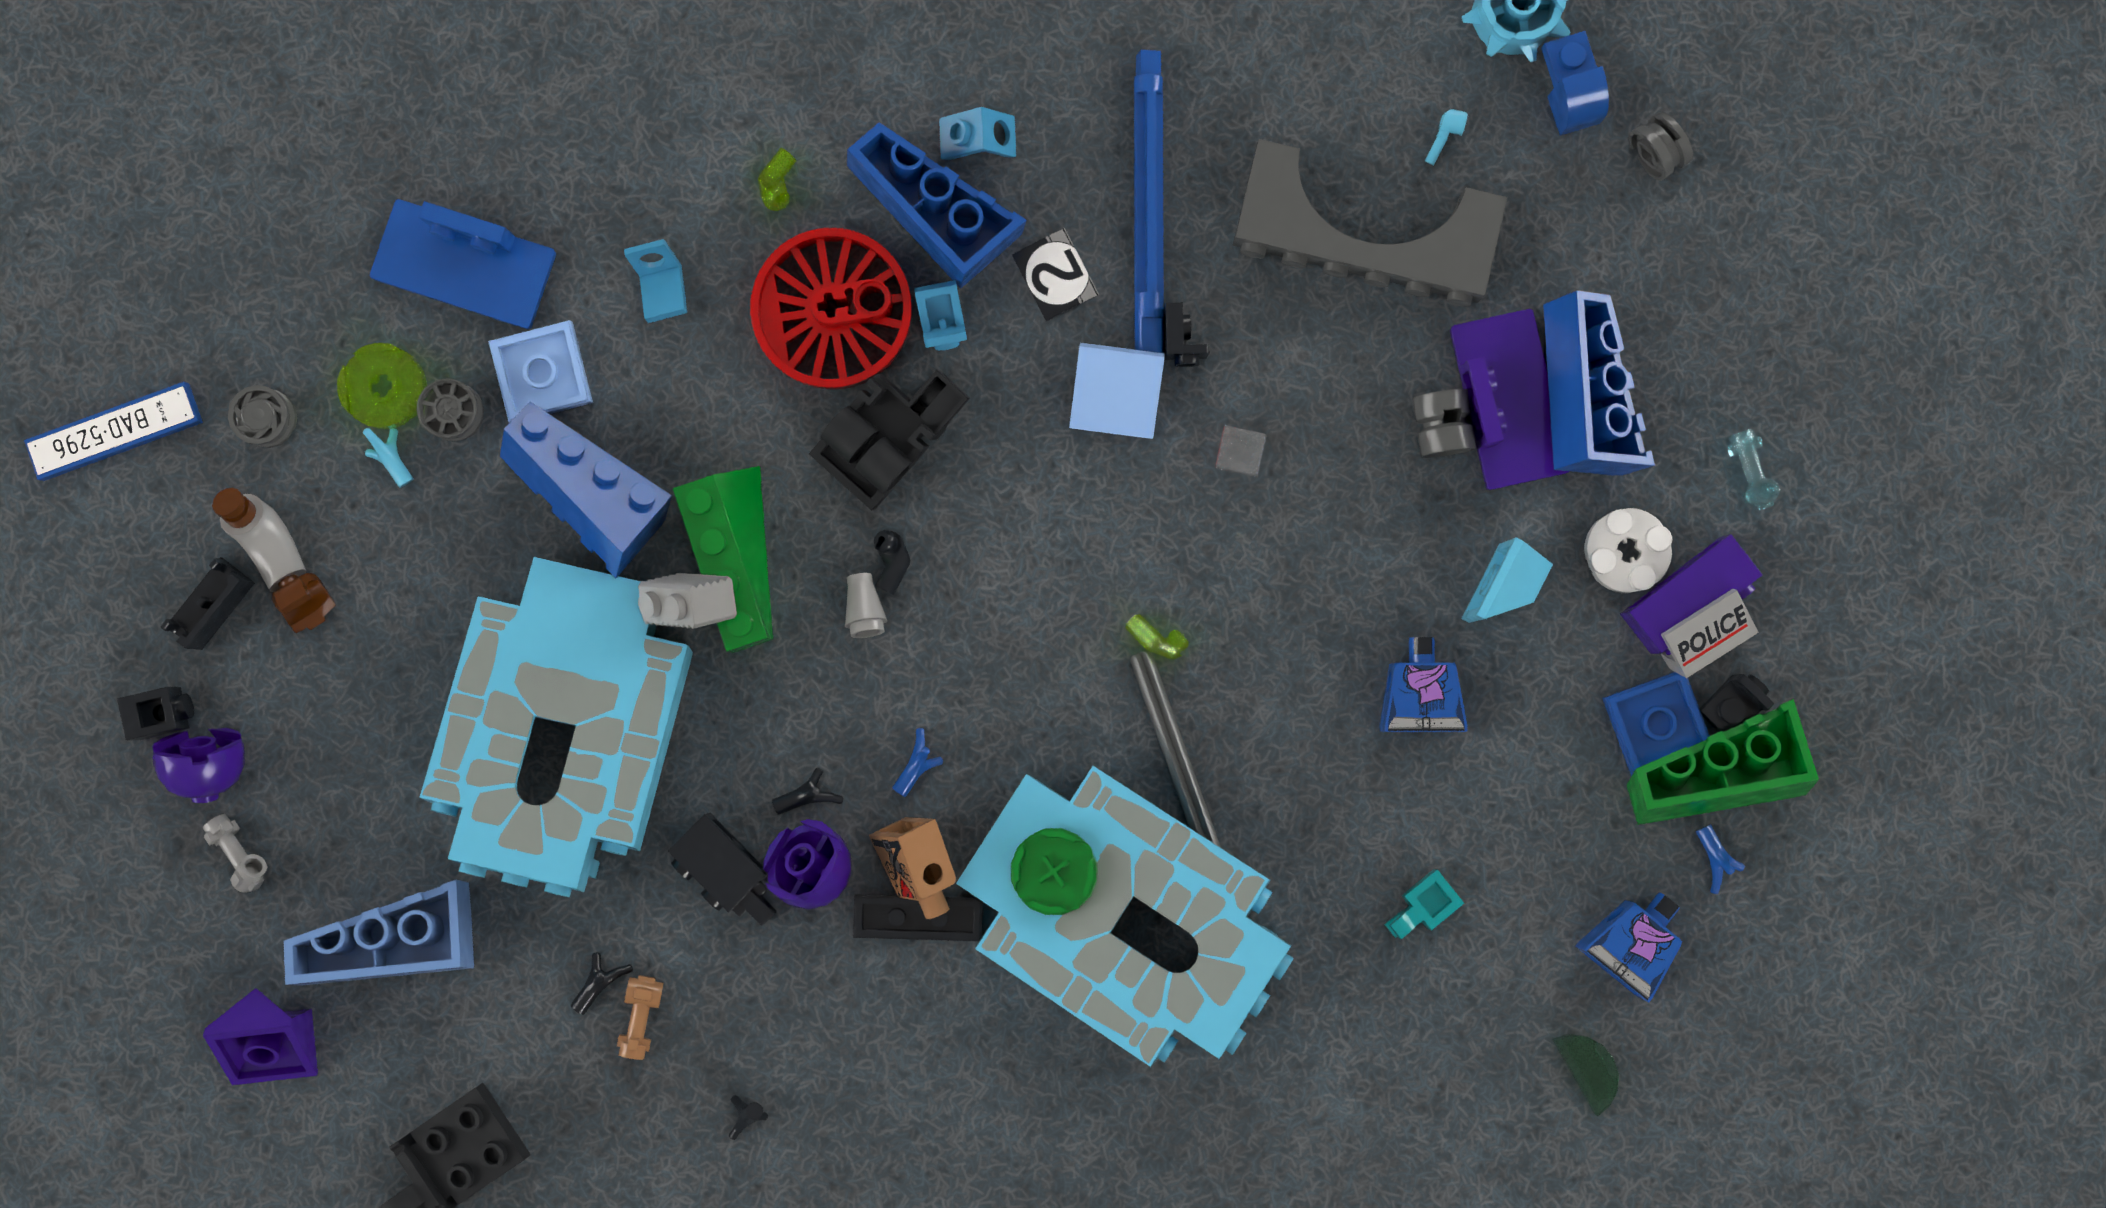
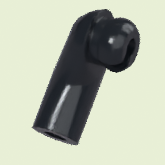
M883 530L876 534L873 541L874 547L879 551L885 565L875 586L894 595L910 565V556L900 535L893 531Z

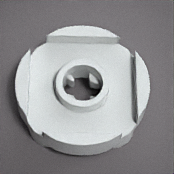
M1636 508L1615 510L1597 520L1589 530L1584 545L1585 558L1588 562V567L1592 571V575L1605 588L1619 593L1646 590L1660 581L1669 568L1672 558V535L1655 516L1646 511ZM1627 539L1633 540L1635 542L1634 548L1639 551L1637 559L1635 560L1634 557H1631L1630 563L1621 560L1623 553L1617 550L1620 541L1626 544Z

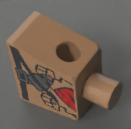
M905 817L869 835L884 869L900 898L919 901L926 919L938 917L950 909L942 890L953 885L956 882V876L935 819Z

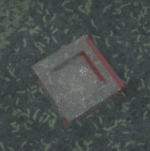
M1225 425L1215 469L1257 477L1267 434Z

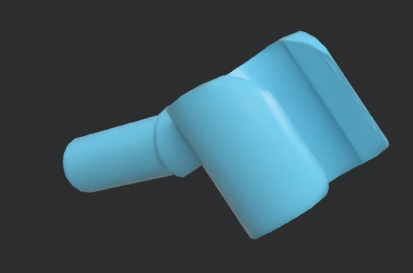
M1450 109L1442 115L1438 129L1439 132L1436 135L1437 138L1425 162L1434 166L1448 139L1449 133L1462 136L1468 116L1466 112Z

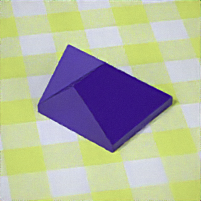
M255 988L204 1029L203 1037L232 1085L318 1076L312 1009L284 1012Z

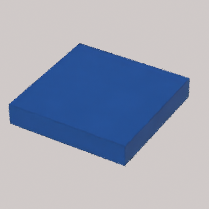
M1676 672L1602 698L1631 776L1635 769L1684 747H1691L1710 736L1688 678Z

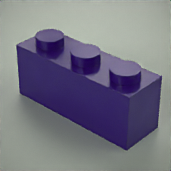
M1731 534L1722 536L1625 609L1620 615L1650 654L1665 652L1667 655H1670L1671 653L1661 636L1663 632L1731 589H1736L1743 600L1756 589L1752 583L1763 574Z

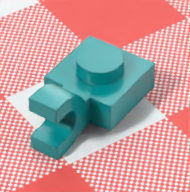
M1433 869L1401 895L1409 906L1392 917L1384 925L1395 938L1402 939L1421 922L1428 930H1433L1461 907L1464 902L1438 869Z

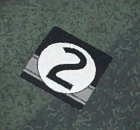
M1065 228L1012 254L1046 321L1099 295Z

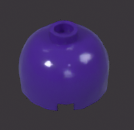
M229 728L208 729L215 738L209 736L189 738L188 730L163 737L152 746L153 765L158 779L169 792L184 798H191L194 803H208L218 799L220 793L231 788L239 780L245 764V748L239 731Z
M806 819L800 821L803 824L802 826H798L794 830L787 827L777 835L768 848L763 861V870L768 873L769 883H766L767 888L778 898L797 908L814 909L828 905L844 891L851 876L852 861L849 849L840 835L822 821Z

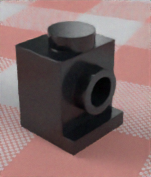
M164 687L117 698L126 741L145 740L190 729L188 719L194 717V705L187 693L182 694L181 687ZM161 706H163L164 721L158 716V710Z

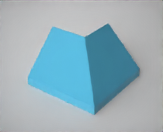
M1516 537L1500 543L1461 619L1470 623L1534 603L1553 564L1527 543Z

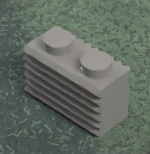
M676 573L675 575L669 574V576H662V578H655L654 580L641 581L638 586V606L645 624L671 627L681 626L682 628L694 629L733 619L737 615L733 581L728 576Z

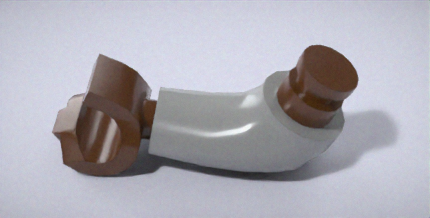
M235 488L221 490L215 496L212 504L214 512L220 517L221 528L235 539L249 555L269 591L274 592L272 594V601L275 607L282 613L291 629L298 633L305 628L312 630L323 623L325 615L336 604L322 581L314 573H306L295 542L276 511L255 495L242 494Z

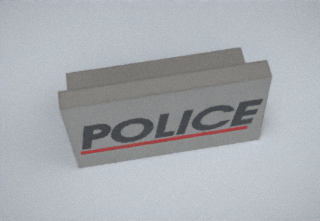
M1731 589L1663 632L1661 636L1671 654L1667 655L1663 652L1661 656L1671 670L1688 678L1759 632L1738 591Z

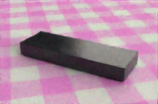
M855 894L853 938L981 941L983 901L977 897L945 896L950 909L938 917L926 919L919 901L903 899L898 895Z

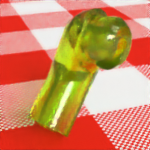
M783 148L776 152L758 176L761 200L771 211H779L786 208L790 201L784 177L797 160Z
M1141 614L1133 616L1125 627L1146 650L1170 660L1182 657L1180 653L1189 646V641L1178 630H1172L1164 638Z

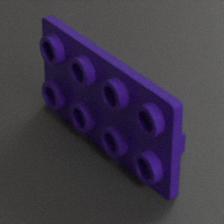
M1526 309L1453 325L1450 328L1451 339L1463 389L1468 390L1471 407L1469 417L1474 428L1476 447L1486 489L1494 490L1568 473L1569 471L1554 470L1548 372L1533 310Z

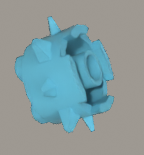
M1475 0L1472 10L1462 16L1463 23L1473 24L1479 38L1486 44V54L1490 57L1496 53L1506 55L1525 54L1530 62H1534L1537 59V48L1547 37L1563 38L1571 33L1561 19L1566 1L1568 0Z

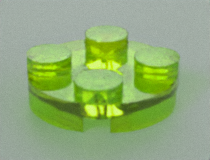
M373 343L356 350L353 353L355 356L349 360L346 366H342L337 379L339 400L345 410L356 420L372 428L392 429L404 425L410 419L417 416L418 398L427 386L422 367L413 355L392 344ZM388 375L386 380L392 381V389L388 390L386 396L379 398L380 393L375 392L373 394L372 385L379 383V376Z

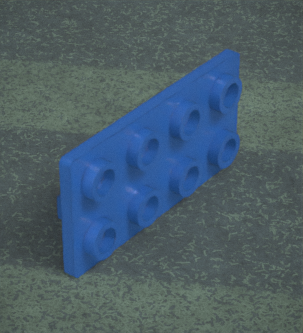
M397 199L394 202L370 277L376 281L529 330L532 328L556 257V252L552 248L515 237L503 226L425 201L422 206Z

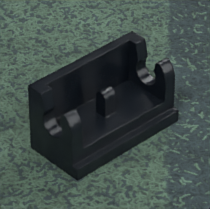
M222 557L213 559L209 564L211 570L172 619H166L160 626L164 631H171L178 635L179 638L176 642L185 649L203 650L255 584Z

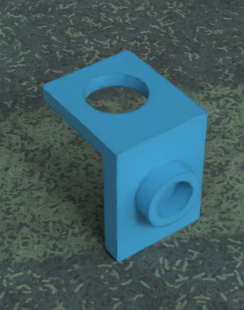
M979 107L939 119L940 153L943 160H952L980 152H988L1008 158L1016 157L1015 117L1013 115ZM996 122L1000 123L1005 131V142L1003 145H1000L994 136L993 129Z
M661 239L624 249L625 257L640 277L645 320L651 323L687 313L682 265L666 241ZM649 253H657L663 256L661 260L656 262L640 260L643 255Z

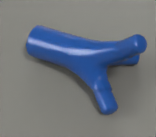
M923 728L916 729V742L911 758L892 787L904 797L908 795L918 778L925 771L943 764L941 757L927 759L930 750L925 747Z
M1709 824L1695 832L1709 857L1713 879L1710 892L1718 894L1722 883L1723 870L1731 875L1735 872V869L1743 871L1745 865L1733 859L1727 853L1712 825Z

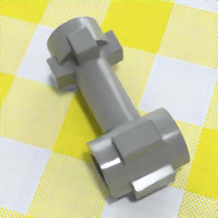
M221 814L208 821L203 826V830L206 833L204 838L209 846L213 844L219 845L235 868L230 879L232 886L237 891L243 893L259 889L264 882L263 875L268 868L267 864L259 855H247L235 837V834L240 830L236 821H230L226 814Z

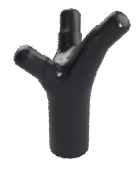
M816 768L805 784L792 792L772 799V803L776 813L780 815L811 803L833 802L841 804L843 796L820 791L817 783L823 771L820 768Z
M593 953L590 975L584 987L571 1003V1007L579 1014L584 1015L603 989L622 975L633 972L632 966L628 964L604 972L601 969V954Z
M737 1095L731 1098V1102L738 1111V1120L729 1133L730 1139L735 1140L753 1122L767 1120L768 1114L763 1112V1107L759 1103L753 1102L748 1105Z

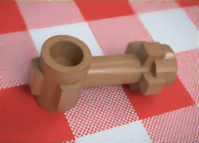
M639 975L638 978L629 977L624 1003L633 1004L627 1035L619 1034L617 1046L620 1047L618 1055L621 1057L643 1060L645 1052H649L651 1039L644 1038L650 1007L659 1009L664 985L662 982H656L655 977Z

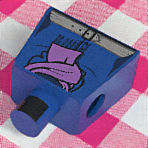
M1410 637L1409 663L1389 664L1380 719V732H1467V721L1456 664L1435 663V637Z
M1660 892L1645 910L1636 903L1625 900L1585 935L1575 947L1634 995L1649 1003L1682 944V940L1666 928L1680 907Z

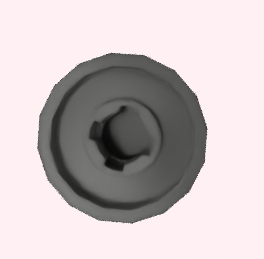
M1467 389L1437 391L1419 395L1412 399L1415 420L1423 425V430L1418 434L1421 458L1455 455L1477 449L1473 425L1466 423V417L1471 414Z

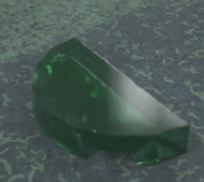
M1565 1034L1553 1038L1554 1044L1593 1113L1598 1117L1611 1105L1618 1091L1619 1073L1613 1056L1602 1044L1587 1036Z

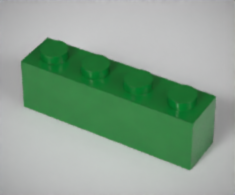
M761 466L714 474L673 488L700 573L702 575L728 576L733 581L737 615L733 619L717 623L726 652L731 653L773 640Z
M1794 699L1770 712L1763 715L1758 714L1745 720L1743 724L1725 732L1715 733L1700 743L1688 748L1684 747L1635 769L1627 783V789L1637 825L1806 796L1819 778Z

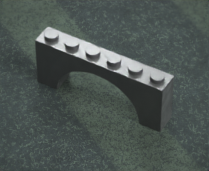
M1258 139L1233 241V246L1241 247V254L1259 259L1265 258L1266 253L1282 257L1281 262L1295 268H1306L1307 263L1322 266L1324 274L1338 278H1346L1348 273L1365 276L1364 283L1375 287L1385 288L1389 286V282L1406 286V293L1418 297H1429L1431 292L1446 295V302L1456 306L1470 307L1472 302L1478 303L1485 296L1508 197L1466 187L1459 196L1451 217L1434 232L1420 239L1399 244L1365 242L1335 229L1312 207L1300 180V148Z

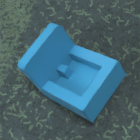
M956 280L914 288L926 348L934 347L935 350H949L959 346L960 341L967 340Z

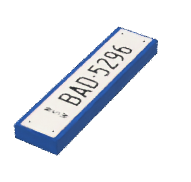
M181 382L24 440L37 479L46 481L201 424L203 421L189 383Z

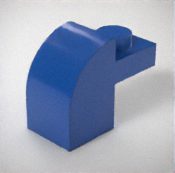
M1586 31L1544 43L1541 50L1554 87L1547 97L1560 136L1600 124L1608 113V86L1603 66L1597 67Z

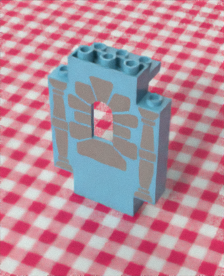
M534 557L520 606L477 597L420 794V798L432 803L431 811L457 817L458 810H461L448 856L449 860L460 863L459 872L485 878L487 870L503 873L502 882L527 888L529 880L546 883L544 892L570 897L572 890L585 891L588 877L596 879L600 862L594 859L598 842H602V851L622 856L627 855L628 849L641 850L693 655L692 650L687 644L654 637L657 625L645 624L638 606V586L641 581L619 576L615 578L611 574ZM535 717L576 726L559 789L555 797L543 805L525 803L517 791V781Z
M1092 766L1070 801L1034 777L1026 774L956 883L999 912L975 948L977 951L1150 1067L1157 1059L1164 1063L1179 1041L1172 1036L1175 1030L1218 1059L1221 1058L1225 1051L1233 1055L1246 1035V1032L1240 1029V1026L1247 1015L1250 1013L1257 1017L1270 997L1269 994L1263 991L1272 976L1281 980L1294 959L1287 954L1292 945L1248 917L1252 910L1259 914L1273 892L1266 888L1271 881L1270 879L1095 766ZM1045 828H1063L1080 835L1091 846L1098 862V881L1092 896L1079 909L1065 915H1044L1030 909L1018 896L1011 882V862L1017 847L1030 835ZM1133 897L1177 924L1195 938L1198 945V957L1195 964L1189 970L1182 973L1167 971L1111 934V931Z

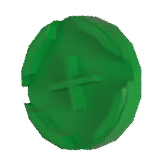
M1045 828L1030 835L1017 847L1011 862V882L1018 896L1030 909L1044 915H1065L1079 909L1092 896L1098 881V862L1091 846L1080 835L1063 828Z

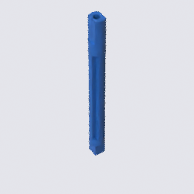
M1140 50L1136 55V76L1134 77L1135 350L1164 353L1163 77L1161 76V51Z

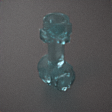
M1749 429L1729 436L1730 445L1727 446L1730 456L1739 455L1749 483L1742 494L1744 502L1757 507L1758 510L1774 506L1773 502L1778 498L1780 489L1777 482L1765 478L1756 452V448L1763 446L1760 435L1755 436L1754 430Z

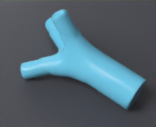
M370 428L364 429L363 434L375 449H367L365 455L382 463L399 488L413 481L414 478L398 454L396 444L398 430L395 428L390 429L387 442L384 443Z

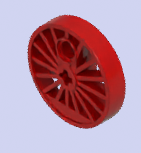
M819 228L792 237L780 245L767 258L754 282L750 300V314L753 331L761 349L780 371L805 385L820 389L837 390L866 383L870 378L873 379L876 374H881L891 365L907 339L912 316V302L909 285L900 265L881 244L864 234L849 229ZM825 242H843L834 282L831 281ZM817 244L823 284L819 282L800 252L801 249ZM852 245L867 249L868 252L846 283H844ZM793 255L814 289L811 290L779 266L788 257ZM877 257L889 267V269L873 279L861 280ZM776 276L806 296L807 299L779 293ZM896 277L901 293L891 295L885 284ZM879 293L885 297V302L879 310L868 311L862 307V302L868 294ZM835 300L840 308L836 309V316L831 318L828 317L825 311L821 310L828 307L827 301ZM781 304L803 308V310L782 313ZM903 304L902 320L889 318L893 311V305ZM805 320L804 322L795 326L791 330L785 332V323ZM873 324L899 330L891 346L862 325ZM850 328L886 353L873 366L851 333ZM810 331L790 359L787 344ZM840 334H843L865 369L863 372L847 377ZM821 336L812 376L796 371L797 367ZM832 336L839 378L822 379L826 355Z

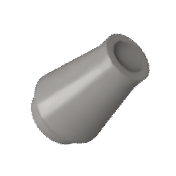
M858 573L848 576L845 627L850 629L851 637L868 638L884 633V623L887 622V618L874 587L872 574Z

